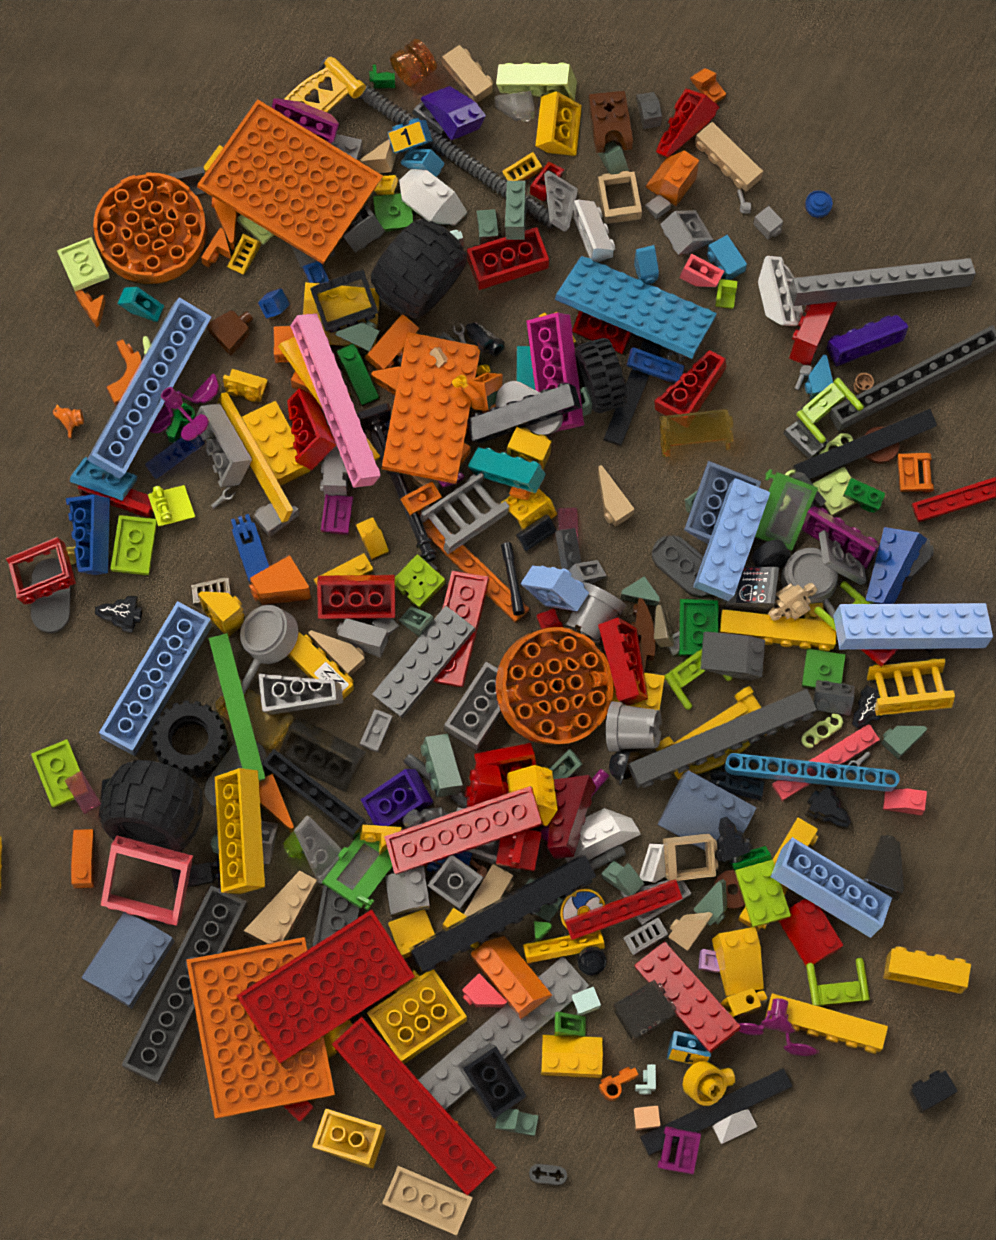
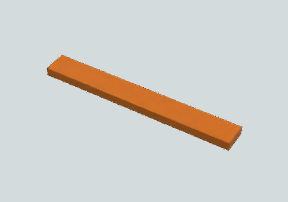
M430 519L423 522L428 538H431L433 540L432 543L463 573L489 577L490 581L486 595L515 623L529 611V608L523 603L525 613L519 616L514 615L510 589L464 545L447 554L443 549L445 543L444 536Z

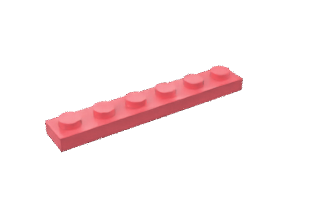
M870 724L810 761L842 765L879 742L880 739ZM795 769L790 774H796L797 770ZM814 769L807 770L808 775H817ZM777 780L772 786L781 800L784 801L811 783Z

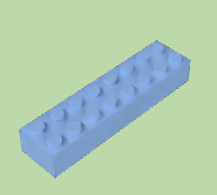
M177 601L99 731L102 739L136 756L213 626L210 618Z
M986 603L840 604L833 615L839 650L986 648L993 638Z

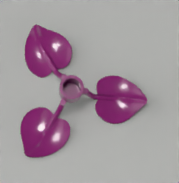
M213 373L195 391L192 398L182 394L180 391L176 392L172 387L166 388L162 392L161 398L165 401L164 404L167 407L160 409L149 432L160 433L171 424V417L174 415L171 408L179 409L190 422L182 429L181 436L184 440L190 441L202 434L209 425L208 418L204 414H199L192 420L181 407L183 404L182 398L195 404H199L200 401L207 403L213 399L219 391L216 375Z
M773 999L771 1010H768L767 1016L761 1022V1025L738 1023L741 1027L739 1032L747 1035H762L764 1028L784 1032L787 1043L784 1046V1050L790 1054L810 1056L819 1053V1050L809 1045L793 1044L790 1041L789 1033L795 1032V1028L788 1021L787 1008L789 1002L784 999Z

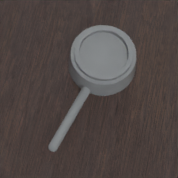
M804 548L798 550L782 568V587L785 588L791 583L793 586L799 585L804 589L805 585L813 583L817 588V592L812 597H808L811 604L823 603L828 614L834 619L833 615L836 610L828 599L836 590L838 572L823 564L822 551L820 549Z
M264 605L256 608L246 617L240 631L241 643L244 649L254 658L241 683L243 695L261 663L272 664L282 660L292 651L296 644L298 625L295 618L290 613L276 606Z

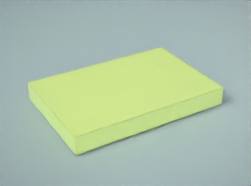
M92 237L57 250L74 291L110 278Z

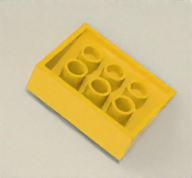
M305 282L303 315L317 314L321 321L310 287L318 285V283ZM339 286L317 294L327 322L371 307L364 287ZM370 288L379 311V295L376 293L375 288ZM378 313L375 314V318L370 319L368 321H371L377 325ZM365 318L357 320L358 322L363 321L366 323ZM323 327L324 333L329 340V345L347 347L353 344L335 335V332H325Z
M434 969L424 973L367 1012V1015L387 1046L403 1064L467 1021V1016Z

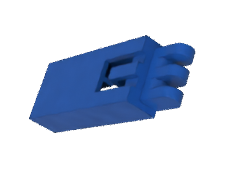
M246 514L245 519L247 522H243L242 516H239L240 524L236 525L234 518L231 519V523L233 526L232 533L249 584L251 585L250 578L268 568L269 564L255 523H252L249 514ZM248 533H250L252 542L244 544L241 535H244L246 541L250 539Z

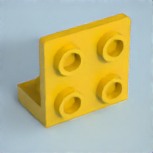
M232 369L230 376H223L225 391L229 395L235 397L239 395L251 402H261L268 379Z
M539 488L536 493L531 492L528 500L511 496L504 500L509 505L508 512L518 520L522 530L546 514L551 519L557 515L551 499Z
M425 909L388 923L398 951L404 959L412 956L409 950L410 947L434 935Z

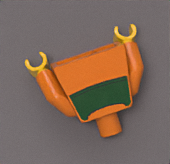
M484 364L477 367L476 373L478 377L468 381V384L467 378L464 375H459L452 380L455 388L461 386L464 388L463 391L471 399L472 408L474 410H481V413L490 412L489 409L496 407V395L502 387L503 374L490 373V367Z

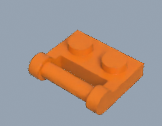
M930 453L898 454L900 492L934 491V484L931 482L930 461L932 458ZM918 461L923 463L924 483L919 484Z

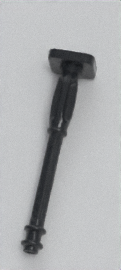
M389 403L357 413L362 430H370L375 450L380 455L381 462H383L388 435L384 423L391 417ZM386 471L387 475H390L399 499L410 493L402 473ZM401 501L418 542L416 547L422 552L420 557L425 559L426 562L436 559L437 550L433 549L431 545L433 540L428 538L418 512L410 515Z

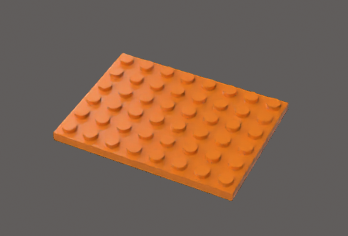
M257 99L199 181L197 188L324 265L381 182L383 175Z
M305 937L186 960L215 1119L335 1095L324 1036L279 1064L236 997L242 991L307 951Z

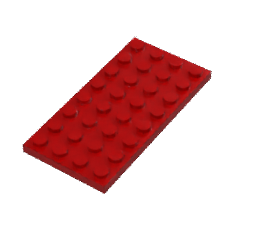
M370 910L242 991L236 997L278 1063L281 1064L415 978V975L374 912Z

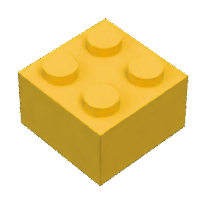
M516 427L508 444L507 454L514 458L521 457L528 462L535 461L544 469L551 454V441L544 435L538 436L533 434L527 428Z

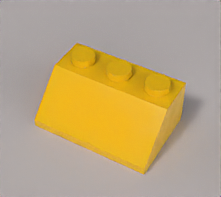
M558 91L541 96L535 146L547 153L576 155L582 105Z
M201 591L198 593L202 610L223 634L228 633V637H230L242 627L245 615L242 612V603L236 596L232 597L229 593Z
M533 765L509 772L507 774L509 793L532 786L543 825L547 826L557 812L552 770Z
M543 1035L541 1075L601 1078L602 1037Z

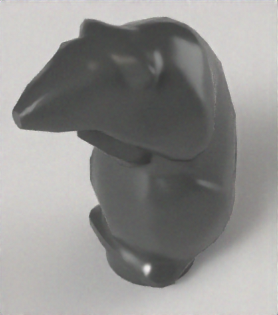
M442 807L424 808L420 812L413 809L405 815L403 824L405 828H410L445 816L447 813Z

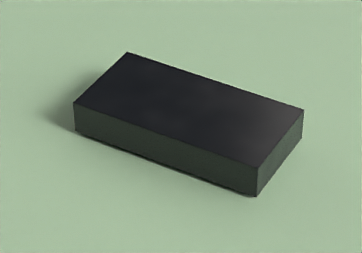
M546 514L517 533L516 536L523 550L528 551L557 530L550 516Z

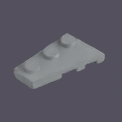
M548 170L544 177L550 223L565 232L570 226L578 189Z

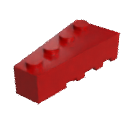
M838 301L806 306L804 312L807 314L801 317L798 324L800 329H796L792 340L795 342L789 359L804 365H811L814 354L818 349Z
M620 618L598 624L617 699L627 706L647 700L648 695L637 629Z

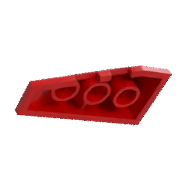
M685 89L675 104L674 109L676 112L674 117L668 121L670 126L668 131L662 135L656 149L657 154L668 158L715 117L719 106L707 95Z

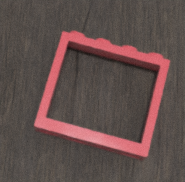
M117 835L111 844L101 906L111 910H120L129 915H138L148 920H157L167 925L177 926L182 917L193 855ZM118 853L181 870L173 911L111 894Z

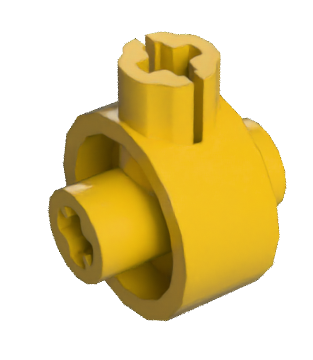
M699 1061L687 1070L682 1085L687 1096L700 1105L710 1106L723 1097L727 1086L735 1083V1075L729 1067L720 1070L712 1063Z

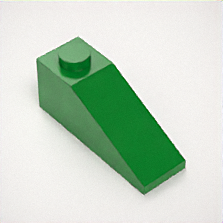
M351 344L338 350L337 360L361 405L364 406L379 399L355 345Z

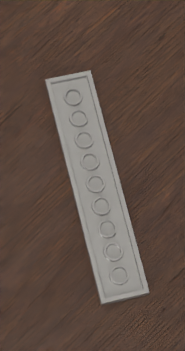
M564 956L538 977L552 994L549 999L523 1019H520L513 1009L506 1004L418 1079L445 1110L471 1089L457 1066L489 1043L498 1048L505 1060L554 1018L555 1012H561L573 1001V994L589 988V985Z

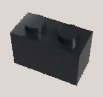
M937 1070L928 1075L929 1080L923 1082L921 1079L911 1085L912 1089L909 1091V1094L920 1113L958 1092L946 1070L941 1073Z

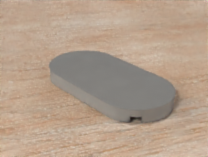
M518 381L507 382L497 392L496 407L507 406L506 403L510 401L518 402L527 395L535 396L540 394V392ZM563 415L526 428L538 435L546 436L551 433L553 434L560 428L563 422Z

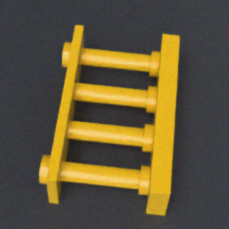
M945 659L889 664L882 667L879 665L870 666L867 680H876L880 695L875 706L876 716L952 708L955 698L954 691L944 690L940 673H943ZM921 675H933L937 692L926 693ZM902 677H914L918 694L907 695ZM895 678L899 696L888 697L884 679Z

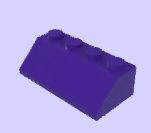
M890 315L885 316L879 322L867 323L861 329L857 330L854 328L845 335L833 336L828 341L827 350L835 367L904 341L908 325L898 315L892 317Z

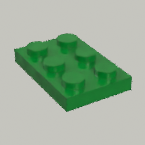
M680 599L679 656L690 657L702 649L703 633L705 631L718 633V600Z

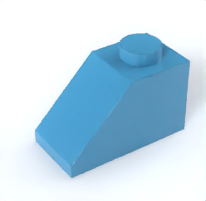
M410 149L400 162L408 169L427 170L435 177L440 174L445 164L432 149Z
M654 245L636 249L634 266L638 279L645 284H651L658 280L659 270Z
M827 355L821 357L808 376L807 383H805V391L807 394H810L811 400L833 383Z

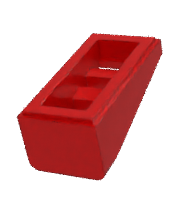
M551 162L546 164L530 186V195L542 201L547 199L546 186L543 185L545 184L544 174L549 170L561 178L564 173V169Z

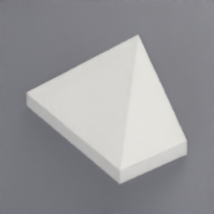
M649 844L639 876L643 882L655 883L665 877L663 845Z
M749 1109L730 1115L712 1127L720 1143L723 1144L757 1128V1125Z

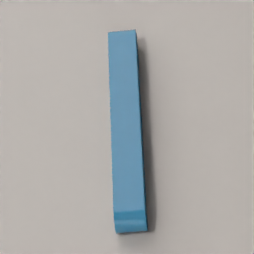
M738 753L730 754L724 765L726 772L731 775L886 792L893 791L900 780L898 773L893 770ZM729 761H737L739 766L733 768L729 765ZM754 762L758 765V769L752 770L748 764ZM773 764L778 768V771L771 772L768 766ZM794 767L797 773L790 774L787 768ZM814 769L817 775L810 776L807 770ZM833 771L836 777L829 778L826 772ZM852 773L855 776V780H848L846 774ZM867 775L873 776L874 779H875V782H873V783L868 782V781L865 779V776H867ZM885 778H892L894 780V784H887L885 782Z

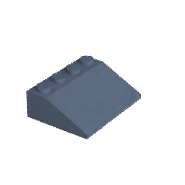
M708 461L684 530L708 544L729 484L736 478L760 487L761 481Z
M688 770L682 774L657 825L679 837L710 834L717 841L720 836L718 827L721 818L727 816L735 824L736 829L744 833L756 807ZM705 842L693 843V845L705 851Z
M124 912L81 978L132 1009L175 941L173 937L151 924Z

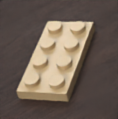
M398 1166L382 1204L457 1236L473 1197Z

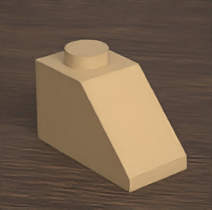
M710 912L684 915L680 920L676 919L670 927L672 932L668 937L688 951L713 914Z

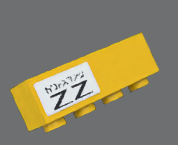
M299 632L296 644L287 656L309 678L335 680L340 683L344 700L354 690L353 679L348 674L343 675L339 671L340 667L333 660L330 662L326 658V653L320 647H314L312 645L313 641L308 635L305 634L303 636Z

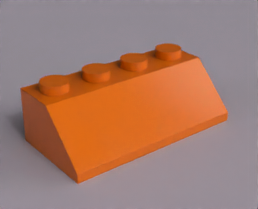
M505 936L486 941L471 952L475 964L520 1019H523L552 996L550 991Z

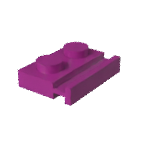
M325 494L321 532L349 535L353 497Z

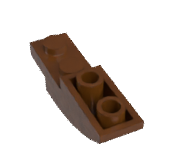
M639 598L638 604H634L633 615H636V621L632 622L631 625L637 629L643 671L645 673L646 660L654 661L655 656L654 626L647 605L643 598Z

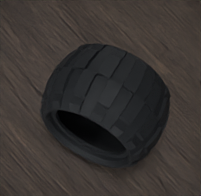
M424 218L415 220L393 240L382 254L372 271L371 284L375 286V291L382 301L393 310L405 316L409 315L413 319L419 318L429 312L455 283L466 265L467 253L463 251V246L457 238L443 226L433 221L428 222Z
M148 760L127 762L119 767L105 787L101 799L100 822L104 831L113 840L118 835L182 852L197 834L203 816V793L199 785L190 776L172 766Z

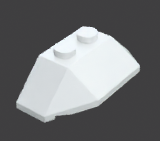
M410 169L399 180L402 202L428 222L433 221L437 224L456 226L467 214L457 194L429 171Z
M766 256L758 280L765 315L780 325L797 326L803 314L802 305L793 306L789 293L794 276L784 264L782 257Z
M604 808L585 817V824L582 825L580 830L581 836L575 855L565 859L569 862L580 855H585L590 860L640 835V831L632 818Z

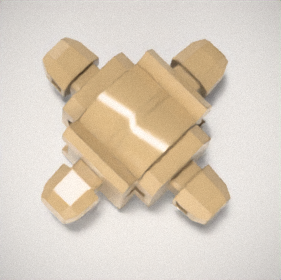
M790 583L777 592L775 603L778 607H773L769 611L770 618L775 621L780 619L781 615H784L787 619L791 617L796 620L811 610L808 606L811 604L808 597H812L817 592L815 585L809 583L802 589L799 585L793 586Z

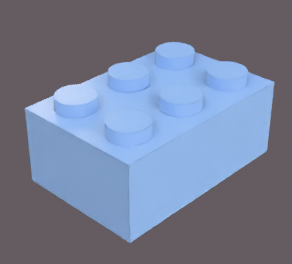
M532 565L521 582V585L546 607L578 611L589 594L584 588V584L572 578V573L564 568L561 570L555 567L547 568L543 565L541 567Z

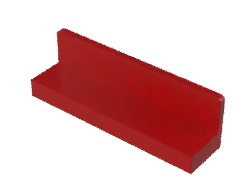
M80 485L77 488L80 495L110 498L111 506L145 518H151L153 509L148 494L130 489L122 501Z

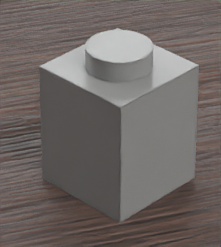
M768 206L755 216L753 224L767 239H770L772 236L776 237L781 233L783 220Z

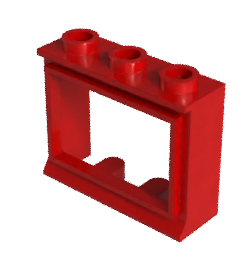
M58 537L6 558L14 583L16 598L24 605L34 603L41 597L51 596L58 590L68 589L76 583L66 544ZM56 548L62 573L24 589L18 564L24 561L30 563L34 561V557L41 554L49 555L51 550Z

